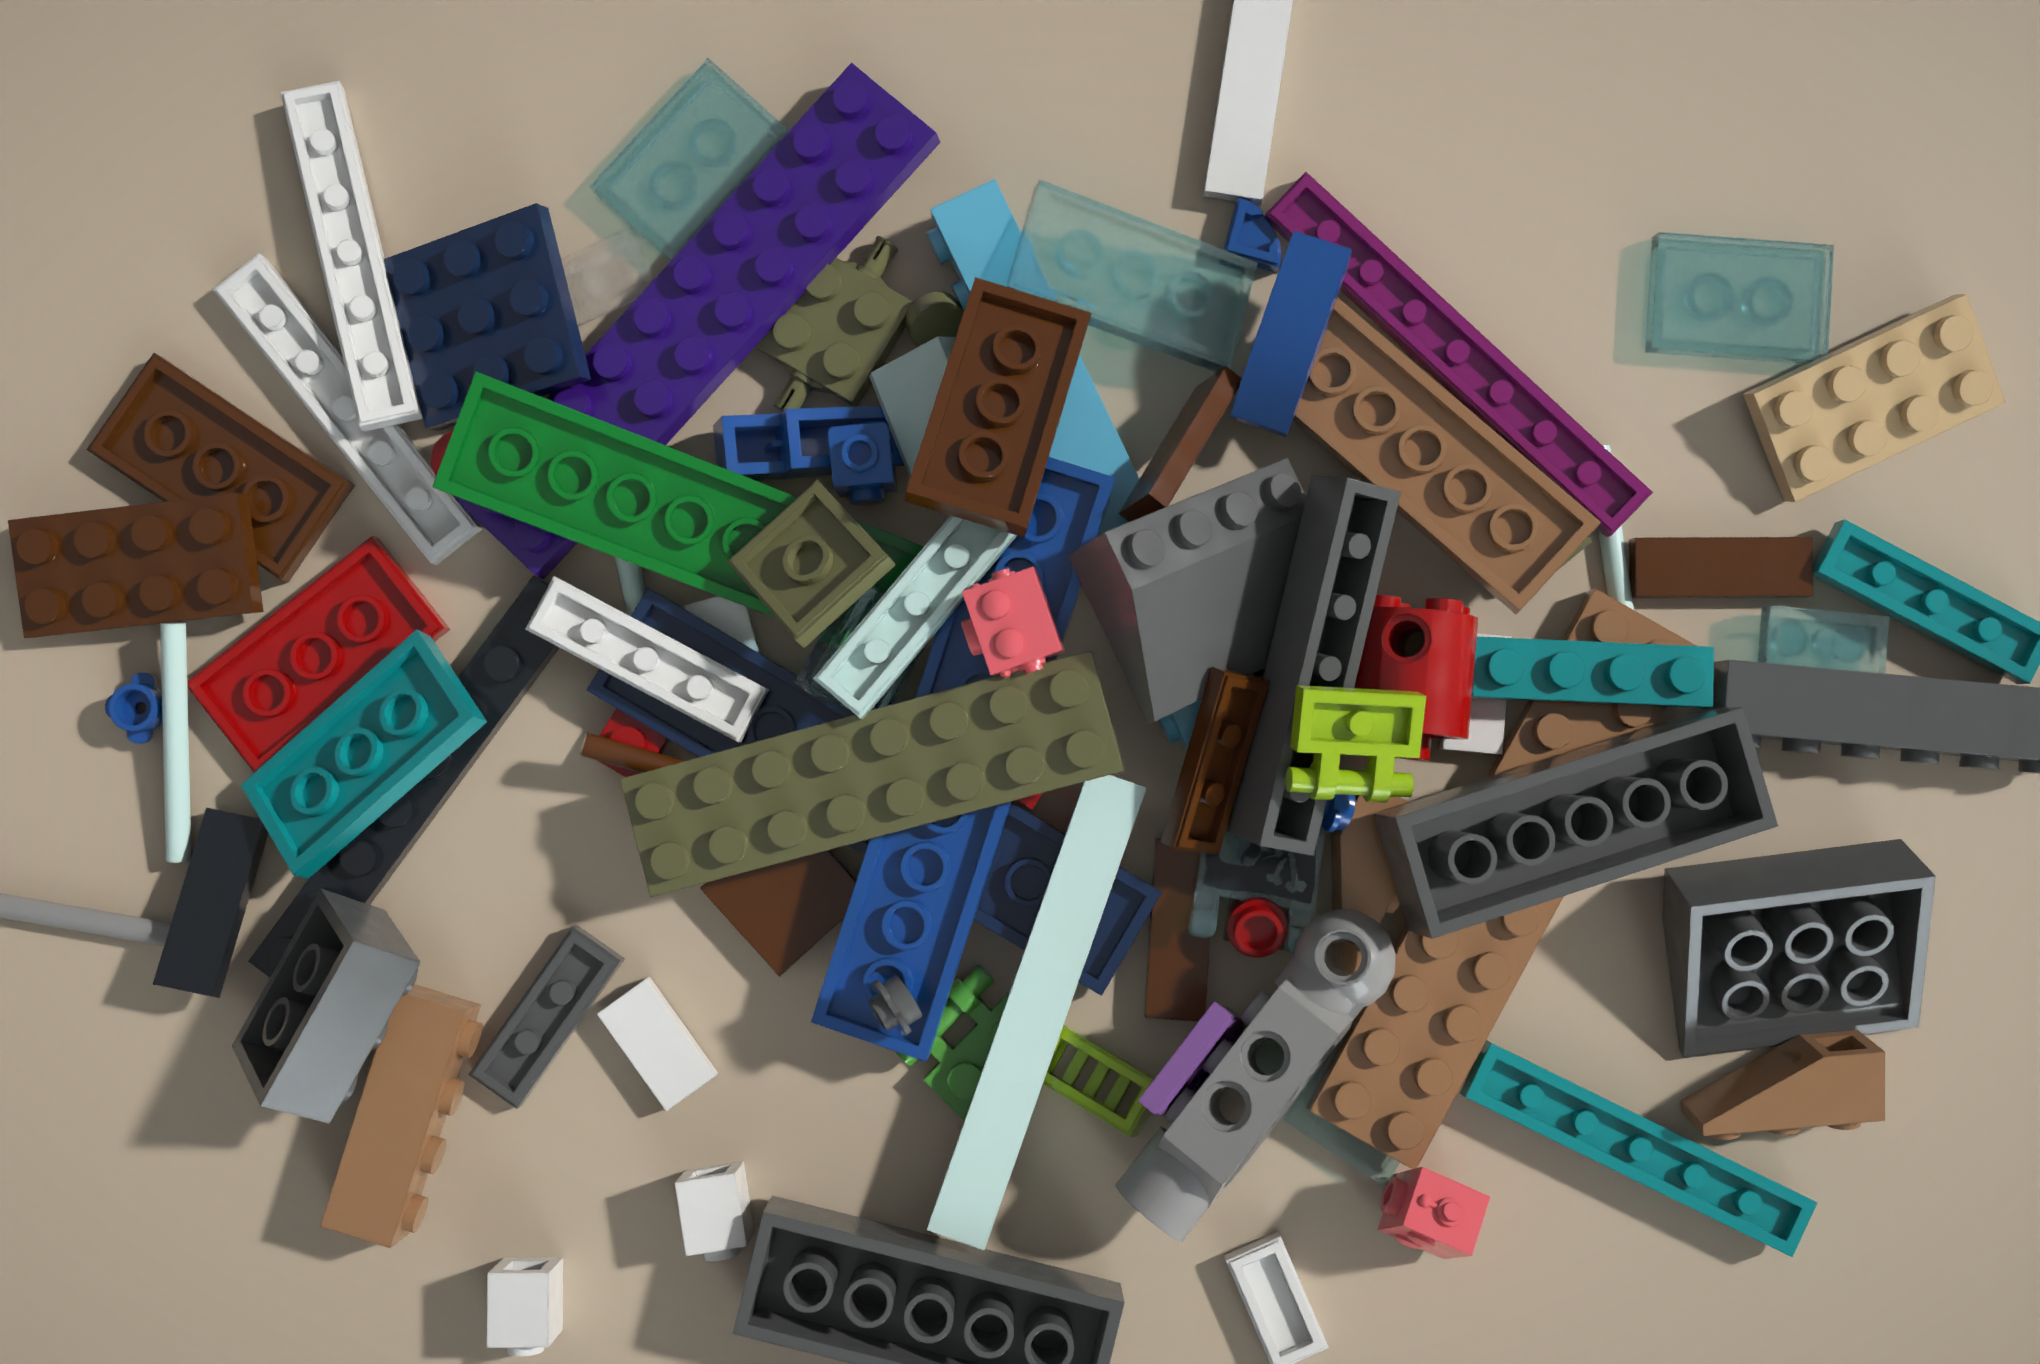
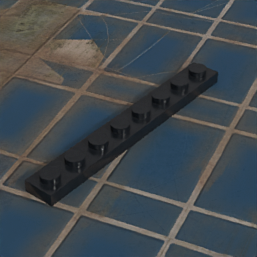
M532 576L458 677L485 717L487 723L308 879L249 959V963L268 977H271L320 888L371 905L559 650V647L525 630L549 586L548 583L537 576Z

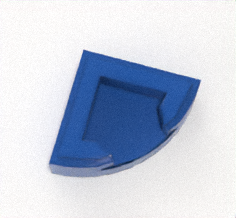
M1237 197L1221 258L1277 273L1281 263V244L1272 225L1258 206Z

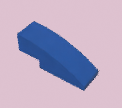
M1293 231L1254 340L1230 419L1287 437L1348 270L1352 249Z
M881 406L785 409L781 414L721 416L713 425L716 464L719 467L755 481L832 475L828 430L831 427L885 422L888 425ZM889 428L892 461L895 467L904 466Z

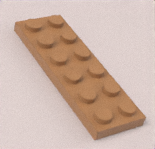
M1337 297L1328 321L1326 333L1293 421L1360 480L1400 491L1401 495L1397 512L1516 615L1601 522Z

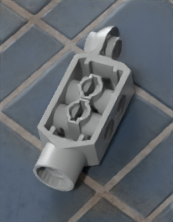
M1336 909L1318 915L1303 928L1294 946L1293 958L1274 981L1279 986L1272 996L1263 990L1253 1000L1241 1017V1020L1248 1027L1235 1043L1224 1039L1203 1066V1069L1210 1076L1198 1091L1195 1088L1192 1090L1186 1088L1164 1116L1172 1123L1168 1129L1161 1126L1115 1184L1119 1193L1137 1211L1169 1236L1181 1242L1185 1239L1206 1210L1235 1179L1343 1040L1350 1029L1352 1021L1362 1008L1370 1006L1386 992L1395 974L1396 953L1389 934L1375 919L1357 910ZM1341 942L1355 945L1362 954L1358 970L1347 976H1338L1332 973L1326 964V956L1329 949ZM1275 1040L1283 1048L1284 1063L1275 1074L1267 1075L1257 1066L1256 1052L1264 1042ZM1230 1088L1239 1091L1244 1097L1246 1104L1245 1113L1237 1123H1231L1226 1120L1219 1109V1101L1222 1094Z

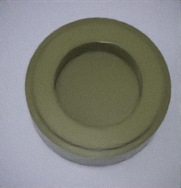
M943 291L930 292L920 296L911 304L905 316V326L913 343L919 347L938 336L956 337L964 311L958 300L950 293Z

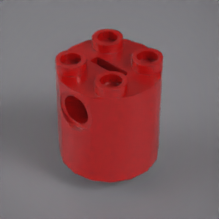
M1376 595L1354 688L1415 691L1426 695L1420 758H1395L1429 761L1431 738L1467 740L1469 738L1478 617L1470 615V608L1464 607L1463 601L1427 598L1425 609L1410 608V604L1401 603L1402 598ZM1424 631L1425 643L1421 651L1412 657H1406L1404 647L1407 639L1416 632Z

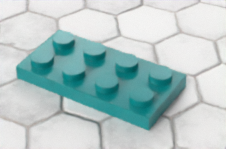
M415 630L243 782L241 787L292 874L309 879L486 724L487 721L431 636Z

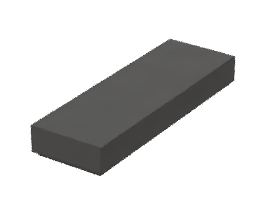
M572 926L468 1075L518 1109L526 1101L625 958L580 926Z

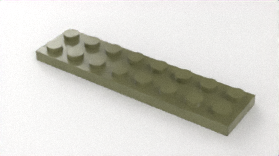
M1093 651L1042 664L1043 669L1029 674L1018 670L1011 673L1008 678H1003L999 675L871 710L863 719L853 715L620 779L650 897L1125 771Z

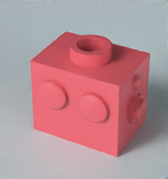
M1034 567L1016 573L1015 571L1010 572L1009 568L991 574L992 578L988 580L989 582L982 585L975 583L971 586V589L962 591L971 617L961 621L963 632L972 655L976 656L983 653L990 675H1000L1003 678H1008L1011 673L1018 670L1029 674L1043 669L1042 664L1046 663L1045 659L1065 653L1038 571Z
M1424 1167L1396 1173L1395 1177L1391 1178L1383 1193L1380 1205L1383 1214L1377 1230L1394 1237L1395 1240L1406 1247L1421 1249L1442 1259L1472 1256L1490 1196Z

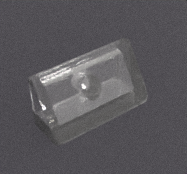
M632 227L617 232L561 259L578 327L635 301L656 278Z

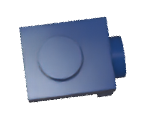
M885 422L836 426L828 430L833 488L839 497L849 496L851 505H869L884 502L885 493L898 492L896 469L891 455L889 428Z

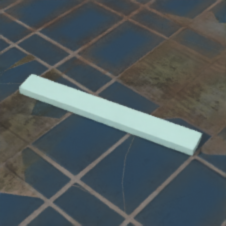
M1112 775L1083 782L927 1225L928 1231L985 1250L1146 787Z

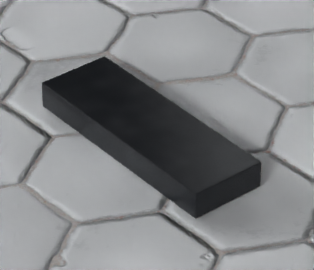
M206 808L153 985L220 998L268 837V831L261 819Z

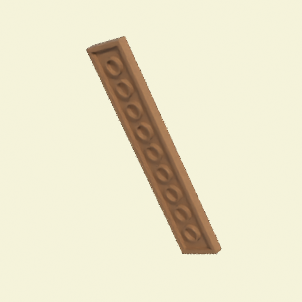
M1596 588L1587 592L1562 640L1696 646ZM1528 701L1503 746L1502 755H1498L1486 778L1655 725L1659 722L1666 707ZM1564 896L1433 939L1408 931L1406 924L1393 947L1396 953L1395 974L1386 992L1370 1006L1363 1007L1355 1017L1306 1108L1411 1169L1417 1168Z

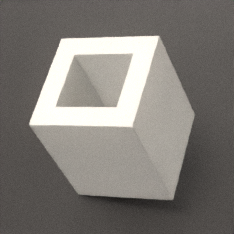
M744 1161L685 1170L675 1182L686 1256L704 1253L705 1261H720L739 1255L741 1253L740 1247H746L755 1232Z
M563 1257L503 1258L487 1275V1348H507V1354L511 1356H531L543 1352L544 1347H549L563 1330Z

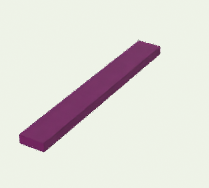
M1307 172L1265 213V217L1272 227L1288 242H1290L1293 231H1297L1352 249L1349 267L1340 291L1464 406L1601 522L1597 529L1606 538L1612 536L1653 493Z

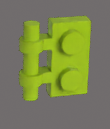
M1296 685L1290 748L1296 752L1314 753V758L1310 768L1288 767L1285 776L1287 792L1309 793L1311 799L1332 800L1335 794L1363 795L1366 802L1384 803L1390 797H1411L1414 790L1413 775L1411 773L1394 772L1395 757L1420 758L1426 695L1415 691ZM1340 754L1368 756V764L1364 771L1340 770Z

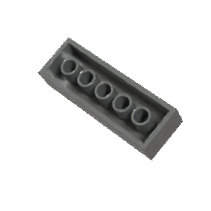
M1743 707L1706 708L1374 813L1408 931L1430 939L1778 827Z
M772 1195L763 1211L732 1334L850 1364H1110L1125 1302L1121 1283L988 1249L981 1250L964 1243Z

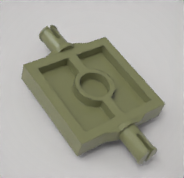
M877 236L861 265L835 258L830 265L827 264L806 287L805 293L786 314L782 315L775 322L774 327L756 345L758 351L782 364L791 375L778 400L773 404L775 408L781 412L785 409L801 408L812 389L817 392L831 393L854 407L858 406L872 383L869 377L870 373L882 367L906 327L905 316L913 303L912 300L889 288L881 279L883 272L898 251V248L888 240L885 241L881 236Z

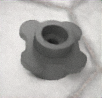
M897 975L892 976L883 983L879 980L871 982L869 985L875 996L867 1000V1003L883 1029L888 1032L895 1027L902 1036L911 1033L909 1025L921 1018L922 1014L904 983Z

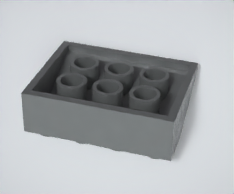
M1288 458L1106 531L1068 556L1148 724L1201 700L1211 667L1251 675L1266 668L1306 500V495Z
M1902 839L1665 868L1662 920L1679 1050L1683 1057L1777 1046L1801 1034L1859 1030L1863 1034L1919 1028L1936 876Z

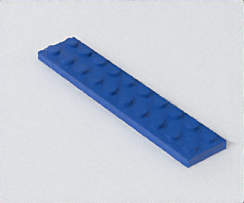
M1048 457L1025 538L1017 535L978 582L980 585L989 582L988 580L992 578L991 574L1009 568L1010 572L1015 571L1016 573L1034 567L1038 571L1062 643L1064 642L1082 586L1068 556L1098 537L1116 481L1115 477ZM965 600L959 604L938 629L916 698L995 677L990 675L983 653L973 656L969 649L961 621L971 618ZM1059 655L1045 659L1046 663L1058 660ZM1012 801L869 840L811 1023L925 1062L928 1060ZM897 975L904 983L922 1014L921 1018L909 1025L911 1033L902 1036L895 1027L888 1032L883 1029L867 1003V1000L875 996L869 985L871 982L879 980L883 983L892 976Z

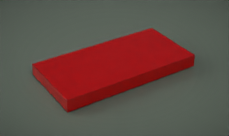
M371 536L187 681L188 689L255 773L415 630L431 636L433 641L436 642L451 629L380 539Z

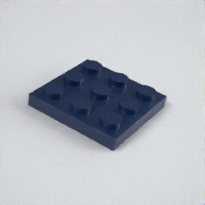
M535 203L384 259L425 429L440 431L456 425L475 371L540 397L591 380L555 232L547 207Z

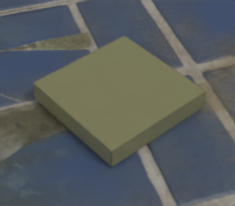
M818 480L727 561L803 648L812 642L896 565Z

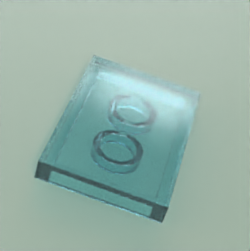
M707 58L589 187L602 201L671 262L790 130Z
M1658 232L1652 237L1645 352L1808 364L1827 355L1834 245Z

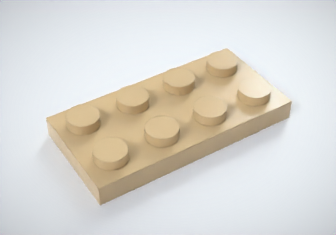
M1956 294L1743 394L1782 498L1787 502H1797L2006 403L1967 294Z

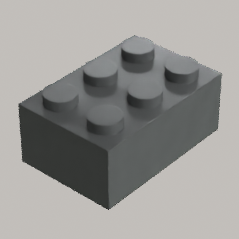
M321 888L318 891L232 1044V1048L260 1106L330 1124L340 1104L346 1102L353 1094L357 1084L358 1072L370 1051L377 1048L384 1039L388 1019L401 996L407 995L412 989L420 964V960L384 909Z

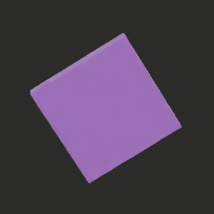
M1214 1001L1138 1102L1154 1115L1165 1116L1169 1108L1186 1088L1190 1090L1195 1088L1197 1090L1209 1074L1203 1069V1066L1210 1055L1224 1039L1233 1042L1246 1026L1241 1017L1229 1008Z

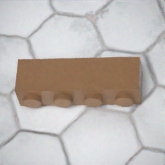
M416 984L413 985L407 995L401 996L388 1019L384 1039L376 1048L320 1227L388 1248L398 1243L409 1232L415 1233L418 1230L428 1205V1197L421 1195L428 1173L433 1175L436 1172L446 1148V1139L440 1137L446 1115L452 1116L455 1113L463 1095L465 1082L459 1080L458 1077L464 1057L470 1058L474 1054L482 1034L483 1024L476 1021L481 1004Z

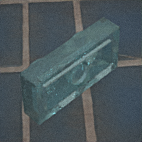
M1782 606L1762 607L1758 662L1885 674L1889 616Z

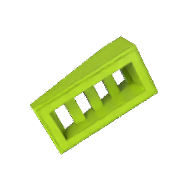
M1063 1025L1043 1084L1129 1137H1137L1151 1113L1138 1100L1155 1078ZM1071 1044L1078 1048L1061 1079L1054 1075L1053 1072L1067 1046ZM1091 1056L1099 1062L1084 1089L1080 1090L1074 1085ZM1111 1069H1113L1120 1075L1103 1103L1096 1099V1096ZM1132 1082L1141 1086V1089L1125 1116L1118 1112L1117 1109Z

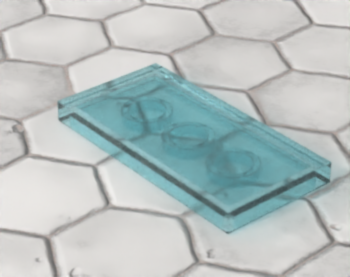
M1039 180L1033 190L1006 287L1091 312L1089 326L1218 372L1226 365L1231 369L1258 263L1046 181Z

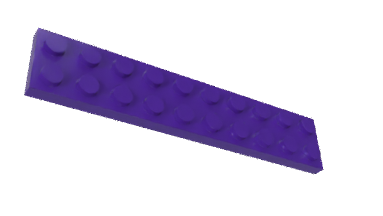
M851 62L585 355L591 380L553 392L546 399L667 445L774 327L775 322L782 315L786 314L805 293L806 287L827 264L830 265L941 143L937 133ZM455 498L464 509L534 575L543 580L577 544L575 541L462 498Z

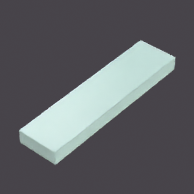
M950 515L813 679L860 719H863L964 600L962 591L971 589L973 584L980 581L1017 535Z

